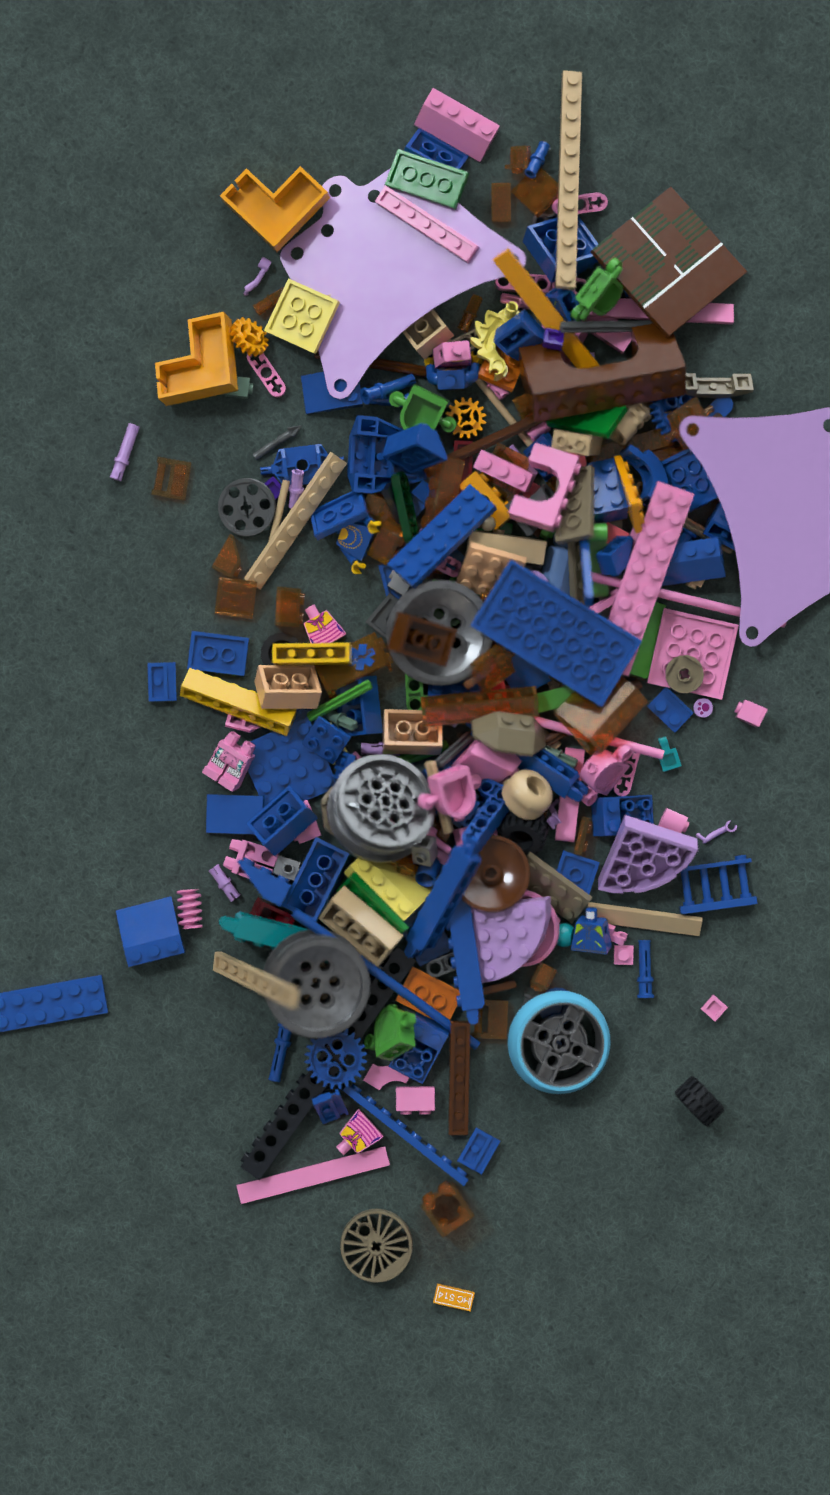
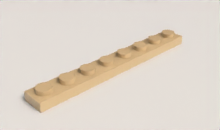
M332 452L328 454L244 577L246 581L258 589H262L347 463Z
M215 952L213 971L289 1008H297L299 988L224 952Z

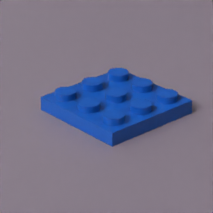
M690 448L661 461L667 475L668 485L694 494L688 513L718 499L715 488L704 467Z

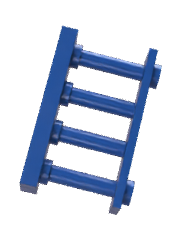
M746 855L735 856V860L694 866L688 865L685 869L683 868L680 872L685 902H683V906H679L680 914L757 904V897L749 893L745 863L752 862L751 858H746ZM738 864L742 893L740 898L733 899L732 895H730L726 865ZM719 866L723 897H721V901H714L711 898L707 868ZM700 869L704 898L702 903L695 904L692 901L689 870Z

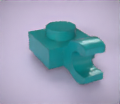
M667 737L658 738L660 747L664 750L662 760L659 759L662 771L665 772L682 766L676 748L670 749Z

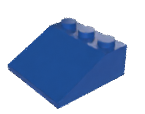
M579 216L577 225L576 272L597 260L590 252L598 245ZM557 218L527 226L523 243L551 283L555 282Z
M172 896L116 910L128 967L186 952Z

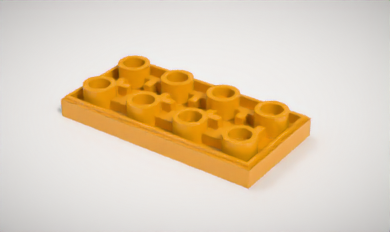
M617 455L614 456V460L627 501L628 514L635 534L641 533L643 531L642 524L645 523L643 513L640 512L643 509L641 499L636 498L638 497L636 485L632 486L634 481L632 474H628L630 472L628 462H624L622 456Z

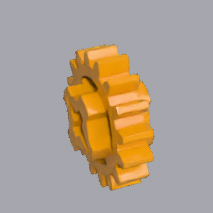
M244 317L240 320L237 319L230 327L231 332L229 335L234 337L231 341L237 344L236 348L240 347L242 349V353L246 351L248 356L253 354L254 357H257L269 346L267 344L269 339L265 337L267 333L262 331L263 327H258L256 321L252 323L250 318L247 320Z
M462 397L460 403L454 400L455 406H448L451 412L445 413L447 416L453 417L454 414L458 417V423L453 431V435L455 436L459 433L460 439L463 438V435L470 439V434L476 437L477 430L483 431L480 425L486 424V421L482 420V418L486 417V414L481 413L484 407L478 408L479 401L472 403V398H469L467 402ZM461 406H470L466 410H461L459 408ZM475 411L478 413V422L473 417ZM470 412L469 420L471 421L462 423L461 415L465 416ZM468 426H470L471 428H473V429L468 430V431H463V430H462L464 427H468Z

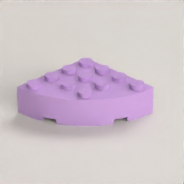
M625 815L599 875L598 890L621 894L632 891L639 893L658 888L670 882L694 858L698 851V839Z
M551 896L521 899L513 907L496 913H486L471 908L482 983L496 981L510 975L523 966L537 952L545 939L550 922Z

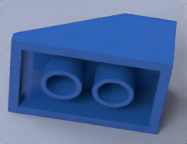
M324 372L301 376L306 414L363 407L360 396V381L349 396L337 399L329 394ZM338 379L334 383V388L338 392L344 391L347 387V383L343 379Z

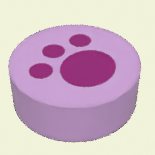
M701 698L694 703L693 710L698 717L704 718L712 713L713 705L708 699Z

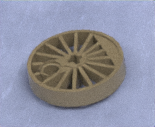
M368 1209L358 1213L346 1224L341 1235L340 1252L345 1265L355 1276L365 1281L384 1282L396 1277L406 1268L412 1256L413 1240L407 1224L398 1215L385 1209ZM370 1214H378L377 1230L373 1227ZM382 1214L387 1215L390 1219L380 1234ZM367 1216L368 1221L360 1222L359 1218ZM393 1219L400 1223L398 1227L384 1236ZM354 1222L357 1223L356 1231L350 1228ZM361 1226H368L370 1233L362 1235L359 1232ZM404 1228L407 1234L406 1236L388 1240L395 1233ZM346 1233H351L361 1239L362 1242L344 1240ZM407 1239L409 1241V1248L389 1245ZM374 1241H375L376 1243H379V1242H380V1243H381V1244H380V1249H379V1250H378L377 1248L372 1249V1247H373V1243H372V1242H374ZM344 1244L364 1246L344 1252ZM389 1250L404 1251L405 1253L399 1257ZM364 1252L349 1264L346 1256ZM369 1255L361 1270L357 1272L353 1266ZM387 1255L393 1257L396 1260L394 1262H391ZM373 1257L371 1277L362 1275ZM382 1257L388 1263L386 1268H384ZM378 1258L381 1272L375 1276L376 1260Z

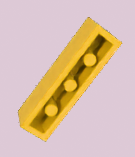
M350 643L272 644V663L274 665H351L352 645Z

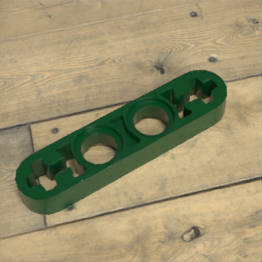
M400 471L392 474L391 483L405 543L408 544L419 533L409 481L407 475Z

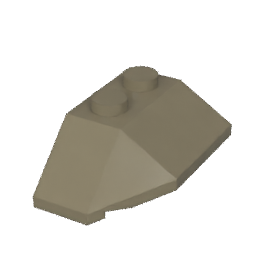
M496 711L471 721L473 738L477 741L480 740L485 746L496 752L533 756L546 746L544 729L533 716Z

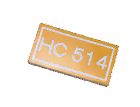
M437 1283L433 1303L471 1311L475 1292Z

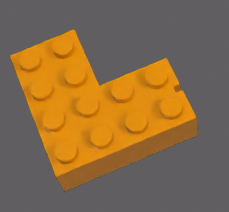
M301 166L274 194L246 168L235 180L239 190L237 191L235 186L231 184L220 195L222 201L276 252L330 199L328 191Z
M225 312L188 319L191 355L155 363L156 379L159 381L157 382L158 399L166 406L238 391L234 342L231 341L233 337L229 335L232 320Z

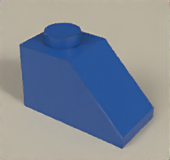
M616 536L595 554L602 575L618 576L627 567L633 544L632 536Z

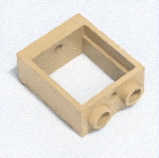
M559 429L554 430L551 448L587 456L600 455L603 438Z

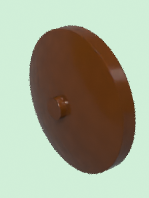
M492 835L482 850L477 853L480 856L481 863L461 898L471 908L486 913L501 912L513 907L526 893L530 881L529 863L521 848L507 838Z

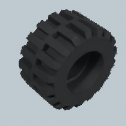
M510 810L500 824L498 836L513 841L521 848L525 855H528L530 852L536 855L539 851H542L545 845L549 824L547 823V818H544V814L534 820H527L515 815Z
M690 1076L675 1091L676 1097L707 1127L725 1111L722 1104L696 1077Z

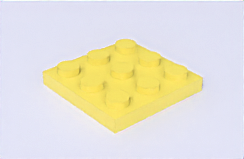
M288 278L264 331L316 354L340 302Z

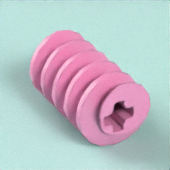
M199 889L177 891V894L182 895L181 898L177 899L178 902L183 903V905L177 907V909L183 911L178 914V917L183 918L182 921L178 922L179 925L184 926L182 929L203 927L202 924L197 923L202 920V917L197 916L198 913L202 912V909L196 908V906L202 904L201 901L196 900V898L201 897V894L196 893Z

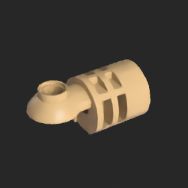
M653 402L626 406L628 411L610 438L620 445H625L637 433V430L644 426V422L651 419L650 410L652 408L649 405L653 404Z

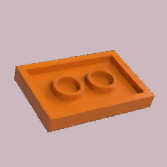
M412 966L403 986L450 1020L457 1007L456 996L460 995L459 989ZM398 994L395 1001L430 1018Z

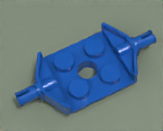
M321 444L279 449L274 464L268 467H260L261 475L275 474L281 484L283 480L290 481L291 485L292 470L296 472L298 461L305 460L308 463V467L303 470L302 484L306 485L309 484L328 453Z

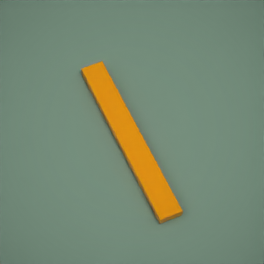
M507 248L494 257L493 262L545 328L560 330V323L565 321L512 251ZM564 333L562 350L576 368L583 369L600 366L575 333Z

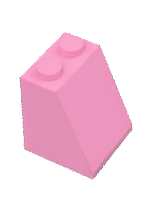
M474 740L451 766H469L470 773L478 774L481 780L488 778L503 784L509 776L511 777L519 771L517 767L522 760L516 754L496 752L485 746L480 740Z

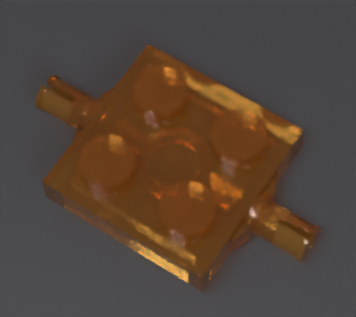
M695 397L668 414L667 418L671 424L672 431L664 436L665 441L671 442L676 438L683 450L688 449V445L680 435L681 422L689 416L707 417L714 412V409H712L714 407L708 405V407L703 409L698 398ZM690 423L686 428V432L689 436H696L699 432V427L695 423Z
M500 644L495 645L470 663L472 677L463 683L464 686L469 690V688L477 683L483 693H487L515 672L512 665V657L516 654L510 650L506 651V648Z

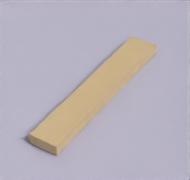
M589 902L587 908H596L597 917L606 918L608 924L700 936L702 917Z

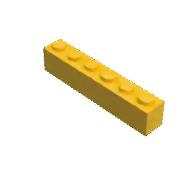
M189 668L181 685V697L285 736L288 735L295 720L297 709H261L257 692L223 681L219 677L207 675L200 670Z

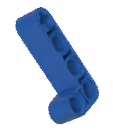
M488 778L483 779L481 786L478 788L480 797L485 804L462 835L463 842L468 836H473L480 842L477 853L482 850L510 811L504 799H502L503 785Z

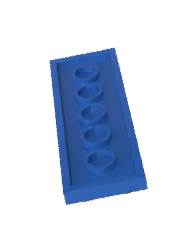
M469 484L387 563L388 566L415 589L497 510L496 506Z
M102 975L0 993V1032L108 1013Z

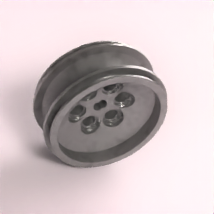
M445 580L420 584L415 589L412 588L402 595L392 608L386 628L387 645L398 612L417 618H424L427 621L452 628L450 625L453 618L458 619L460 626L456 629L455 638L459 639L460 645L456 649L452 647L446 667L389 650L397 666L409 677L429 685L457 683L475 673L486 660L492 645V639L470 626L483 604L479 596L459 583ZM437 608L443 611L441 619L434 617V611Z
M370 755L354 761L341 773L328 797L327 817L334 836L347 851L367 861L393 862L408 856L413 852L411 847L422 842L434 821L435 806L429 810L418 806V797L421 794H431L428 781L415 766L395 756ZM390 788L395 789L397 793L392 792ZM370 816L375 817L377 821L372 820ZM389 819H393L396 824L390 822Z
M310 929L288 936L273 949L264 966L263 972L290 985L293 979H300L299 984L294 986L299 988L297 1008H289L264 996L275 1018L286 1029L300 1036L323 1038L344 1031L358 1019L369 998L370 977L363 958L349 941L331 931L329 932L336 937L317 935ZM322 961H328L327 967H319ZM309 962V966L306 969L300 968L301 963ZM338 977V981L335 984L329 983L330 978ZM317 978V983L312 985V979ZM304 994L310 995L306 1002L301 1001V997ZM322 994H329L328 999L325 1001L320 1000Z

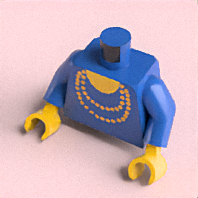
M471 351L472 363L469 366L435 368L434 356L427 357L424 360L427 381L432 385H436L438 390L467 388L477 381L480 364L483 362V359L477 357L474 351Z
M370 516L334 532L339 534L336 544L352 565L351 570L354 574H362L360 568H366V564L360 563V560L362 561L366 557L375 533L380 532L377 528L381 525V522L375 521Z

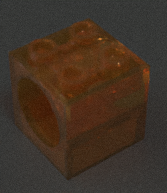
M453 1180L451 1182L444 1181L438 1186L436 1192L432 1193L430 1191L422 1196L421 1207L442 1238L474 1217L473 1210ZM441 1195L457 1198L461 1204L457 1209L458 1215L450 1220L442 1217L438 1218L432 1211L435 1208L436 1198Z

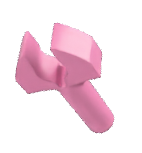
M431 826L427 835L436 837L437 847L446 854L450 853L452 848L436 836L438 830Z

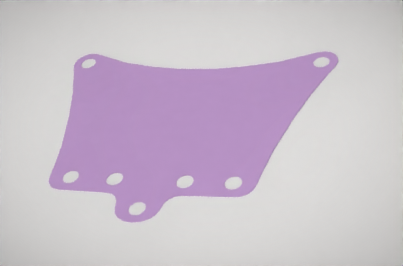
M389 169L365 186H357L345 176H335L328 179L322 185L328 191V194L329 188L333 184H338L341 187V194L337 197H332L329 194L330 199L323 205L322 217L282 249L280 260L291 280L322 294H331V298L340 302L318 351L329 394L334 398L343 399L350 395L370 364L407 327L436 306L457 294L481 283L505 277L493 262V258L507 248L518 256L519 262L524 267L526 263L524 252L489 229L459 203L455 210L392 189L479 247L469 263L465 262L382 206L369 201L368 194L370 191L378 190L381 193L385 187L384 184L389 174ZM326 224H330L334 228V232L330 237H325L321 233L322 227ZM295 247H300L303 250V256L299 260L291 257V251ZM338 379H343L347 383L346 389L342 392H338L334 388V383Z
M830 407L791 415L756 418L689 416L681 422L680 435L704 467L721 502L731 531L737 557L741 590L739 635L741 641L747 646H757L789 619L830 593V432H826L823 428L825 420L830 419ZM695 423L698 425L699 432L696 436H689L687 434L686 428L688 424ZM750 626L758 629L757 638L752 640L746 636V630Z

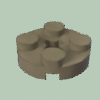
M678 656L668 663L665 670V679L669 687L675 692L690 693L698 689L704 679L701 663L692 656ZM687 669L690 677L681 679L680 670L684 671Z

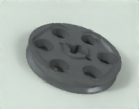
M252 478L238 479L227 485L218 501V512L221 521L231 532L241 536L256 535L267 529L272 523L276 511V502L271 490L261 481ZM250 484L257 485V494L253 495L249 492L248 487ZM232 487H237L240 491L237 498L230 495ZM262 499H268L270 501L269 509H263L260 504ZM245 502H247L248 505L252 506V508L249 509V513L246 509L242 508V506L245 505ZM226 505L233 507V514L230 516L224 513ZM258 516L264 520L262 527H257L254 523L255 518ZM237 520L245 522L246 527L244 530L237 529Z

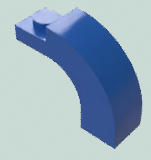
M629 445L622 449L619 455L639 472L643 482V489L639 498L642 505L648 508L657 481L668 484L667 475L662 463L651 450L648 449L641 452L639 448Z

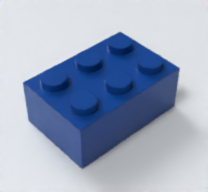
M614 458L587 463V466L592 465L594 467V523H607L626 519L628 505Z

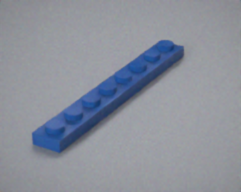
M353 1083L349 1087H344L343 1091L461 1185L464 1186L467 1183V1173L460 1167L454 1168L451 1165L452 1161L445 1155L440 1157L435 1153L437 1149L430 1143L425 1145L420 1141L422 1139L420 1135L414 1131L412 1133L405 1129L407 1127L406 1124L399 1119L397 1121L390 1117L392 1113L384 1107L382 1109L378 1108L375 1105L377 1102L369 1095L364 1097L360 1093L362 1090Z

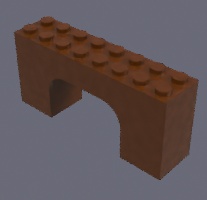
M654 323L631 327L633 358L627 361L583 369L568 366L564 363L559 350L542 347L543 343L519 347L520 378L534 421L540 422L611 409L617 406H628L686 395V366L674 333L666 338Z

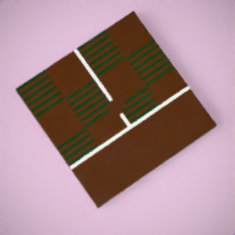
M672 187L668 188L590 252L605 269L613 258H617L622 262V272L616 280L623 285V290L666 338L747 273L746 269Z

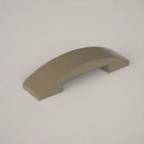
M686 373V395L702 398H726L748 394L754 390L751 374H732L731 378H696V373Z

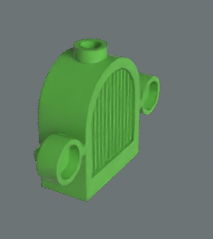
M613 258L607 264L606 271L598 267L575 297L581 304L572 310L571 317L576 321L585 320L591 312L599 316L605 315L617 304L623 292V285L616 280L622 272V262Z
M416 384L413 385L407 400L400 391L393 392L389 397V402L392 406L403 407L400 414V422L404 430L420 423L429 425L433 430L439 424L446 432H452L457 426V422L452 416L442 417L449 400Z
M396 1004L387 1005L377 1016L374 1025V1035L368 1034L365 1037V1048L372 1051L375 1050L376 1057L389 1061L414 1048L415 1015L398 1009Z

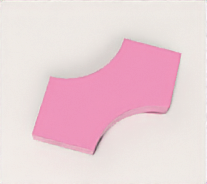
M372 1064L363 1081L380 1090L386 1083L391 1081L407 1083L409 1077L388 1066Z

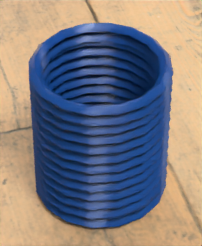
M435 859L431 867L419 865L415 875V880L419 885L424 887L433 886L441 868L439 860Z

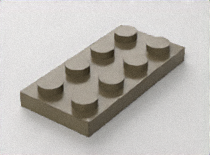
M592 465L581 467L579 475L575 474L573 480L575 481L574 489L568 493V505L565 510L562 509L560 514L562 516L560 526L555 528V542L559 545L594 537V467ZM556 478V493H557V491H558V489H559V481H558V479Z
M530 852L526 856L530 867V881L527 890L535 892L542 897L551 896V905L555 912L572 924L590 902L592 896Z

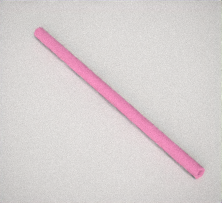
M591 571L592 582L619 588L621 578ZM660 588L657 596L658 598L740 617L741 607ZM785 622V623H784L782 626H780V627H783V628H784V627L786 626V623H787V622Z
M490 703L457 704L490 714L499 711L533 716L542 728L617 748L628 745L635 753L661 760L664 755V750Z

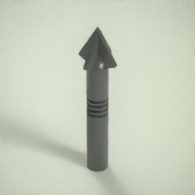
M302 425L287 427L288 430L275 438L273 442H269L254 452L253 456L255 459L258 460L289 438H295Z

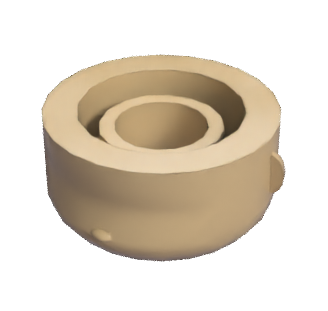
M524 769L514 773L504 782L502 788L505 804L515 815L523 819L534 820L540 817L552 802L553 795L548 781L541 774L533 770Z

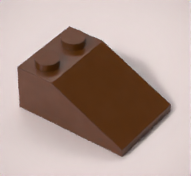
M398 612L387 649L446 667L457 630Z

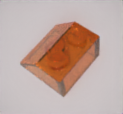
M277 587L276 627L299 628V624H303L304 612H300V605H304L305 593H301V589Z

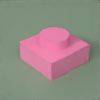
M614 945V964L633 965L634 946Z
M712 995L700 1009L716 1022L728 1007L716 996Z

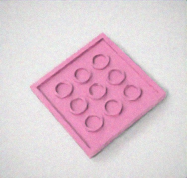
M664 608L647 683L670 688L665 679V670L668 663L678 656L689 655L701 663L704 673V679L700 687L690 693L722 700L739 625ZM687 669L684 671L680 670L681 679L690 677Z

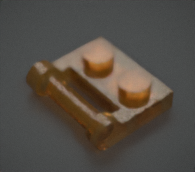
M157 457L158 468L151 495L185 501L192 463ZM166 465H171L167 491H162Z
M484 1000L485 1004L483 1006H489L488 1032H482V1007L478 1009L479 1021L474 1024L472 1037L507 1039L508 1001Z

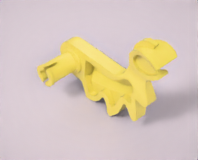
M510 301L509 304L507 303L506 307L499 313L487 310L484 317L485 324L475 321V332L478 338L471 337L470 343L479 349L477 357L489 362V373L493 370L498 371L494 375V381L506 377L508 373V367L497 353V345L493 341L496 329L520 313L518 304L514 301Z

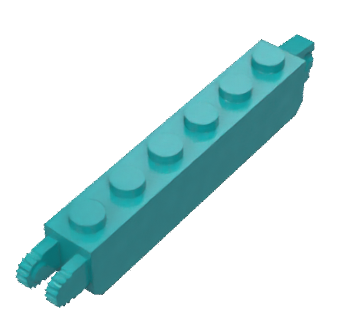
M241 911L236 913L234 918L221 916L218 922L223 930L229 931L235 937V940L239 942L252 941L253 945L259 947L268 945L271 946L272 950L288 936L300 931L309 930Z

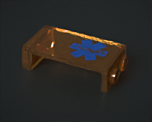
M373 632L350 643L352 645L351 665H314L330 700L337 697L335 690L385 666L388 667L389 672L393 671L391 667L393 660L390 653L385 654L383 650L386 648L382 637L378 638L376 633Z

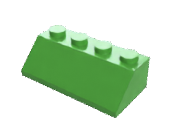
M655 602L631 668L630 676L648 680L663 609L666 608L664 604Z

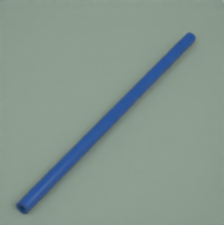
M298 908L293 912L292 917L315 934L336 937ZM360 955L371 975L450 1032L451 1020ZM470 1035V1047L475 1050L480 1042Z

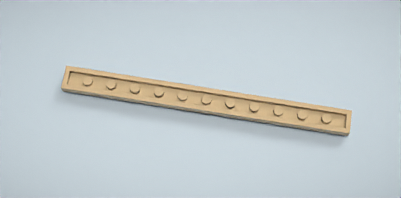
M564 70L562 72L555 288L575 290L582 72Z

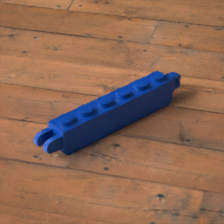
M469 710L462 722L471 728V721L482 716ZM544 748L533 756L517 755L522 760L518 768L521 770H533L541 774L548 781L551 790L564 799L568 796L572 800L574 799V801L579 802L583 799V795L589 792L588 786L578 780L580 777L578 771Z
M468 836L461 846H455L451 850L447 863L443 865L439 878L434 882L432 891L426 897L424 906L418 912L417 919L409 929V934L406 937V940L409 942L404 950L406 957L420 956L425 949L435 948L481 863L480 856L477 854L480 842L475 837Z
M461 899L446 926V930L451 931V938H448L449 950L453 949L454 957H451L452 969H456L457 976L453 977L455 988H459L460 995L456 996L457 1006L462 1007V1011H466L467 1020L470 1024H476L479 1021L478 1009L482 1008L485 1002L471 907Z

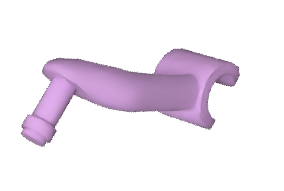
M262 257L258 264L261 271L254 281L245 286V296L259 285L271 265L270 260Z
M558 798L548 807L552 815L547 819V823L553 830L556 824L561 823L557 810L554 808L559 803Z
M727 821L725 826L711 832L706 838L700 835V833H697L696 837L701 839L702 843H707L726 831H735L737 825H735L734 829L730 830L728 829L730 821Z

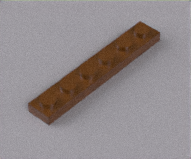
M450 1021L449 1135H468L470 1022Z

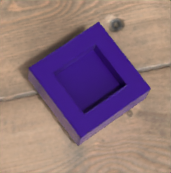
M545 328L542 347L562 350L564 333L561 330Z
M272 476L264 484L271 490L276 500L280 494L281 484Z

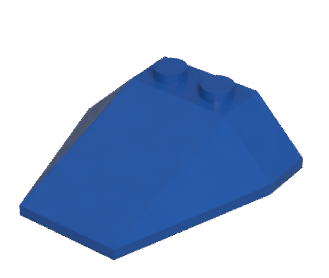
M357 415L349 436L347 476L352 492L367 494L380 492L387 483L391 482L392 474L400 471L407 475L409 484L427 479V468L410 473L382 457L387 437L404 429L378 417Z

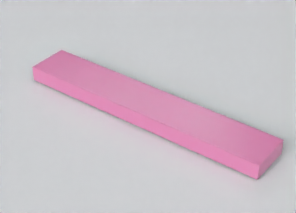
M386 185L375 200L378 205L467 263L470 262L479 248L476 244Z

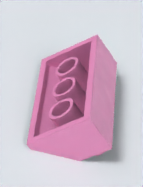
M432 88L414 123L418 128L423 129L478 162H481L500 127V125L435 88Z

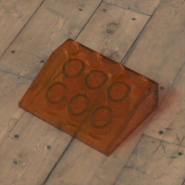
M621 676L602 707L574 691L554 714L588 754L592 756L602 753L648 703V700L637 687Z

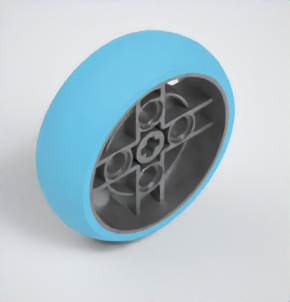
M550 991L529 1000L515 1015L508 1033V1052L517 1074L531 1087L551 1094L571 1093L590 1084L603 1070L610 1052V1032L601 1011L586 997L569 991ZM555 1005H564L560 1014L545 1017L539 1023L532 1021L542 1010ZM584 1013L588 1016L594 1027L595 1047L587 1045L586 1031L580 1023ZM570 1020L571 1026L568 1029H564V1022ZM545 1030L546 1036L543 1039H538V1033ZM523 1037L531 1040L532 1053L538 1061L535 1071L528 1066L525 1060L522 1046ZM557 1040H558V1041L562 1040V1041H563V1044H562V1045H560V1044L557 1045V1044H556V1041H557ZM579 1045V1046H580V1051H579V1053L573 1054V1053H572L573 1048H574L575 1046ZM554 1055V1063L548 1064V1057ZM579 1062L586 1064L576 1074L565 1079L554 1080L558 1071L570 1069Z

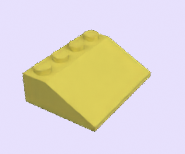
M358 857L344 872L348 878L356 872L403 921L425 902L426 897L433 889V886L424 887L416 882L415 875L417 870L405 858L381 863L367 861Z

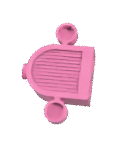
M628 745L619 746L614 753L608 750H601L588 759L580 773V778L589 788V792L583 795L581 800L585 805H592L596 801L598 793L607 796L629 769L630 765L625 761L633 754L631 747Z
M456 765L427 777L431 794H421L418 797V806L427 810L435 806L436 810L442 815L451 816L454 818V821H461L465 819V816L471 812L475 805V789L481 786V777L478 774L470 773L469 766Z

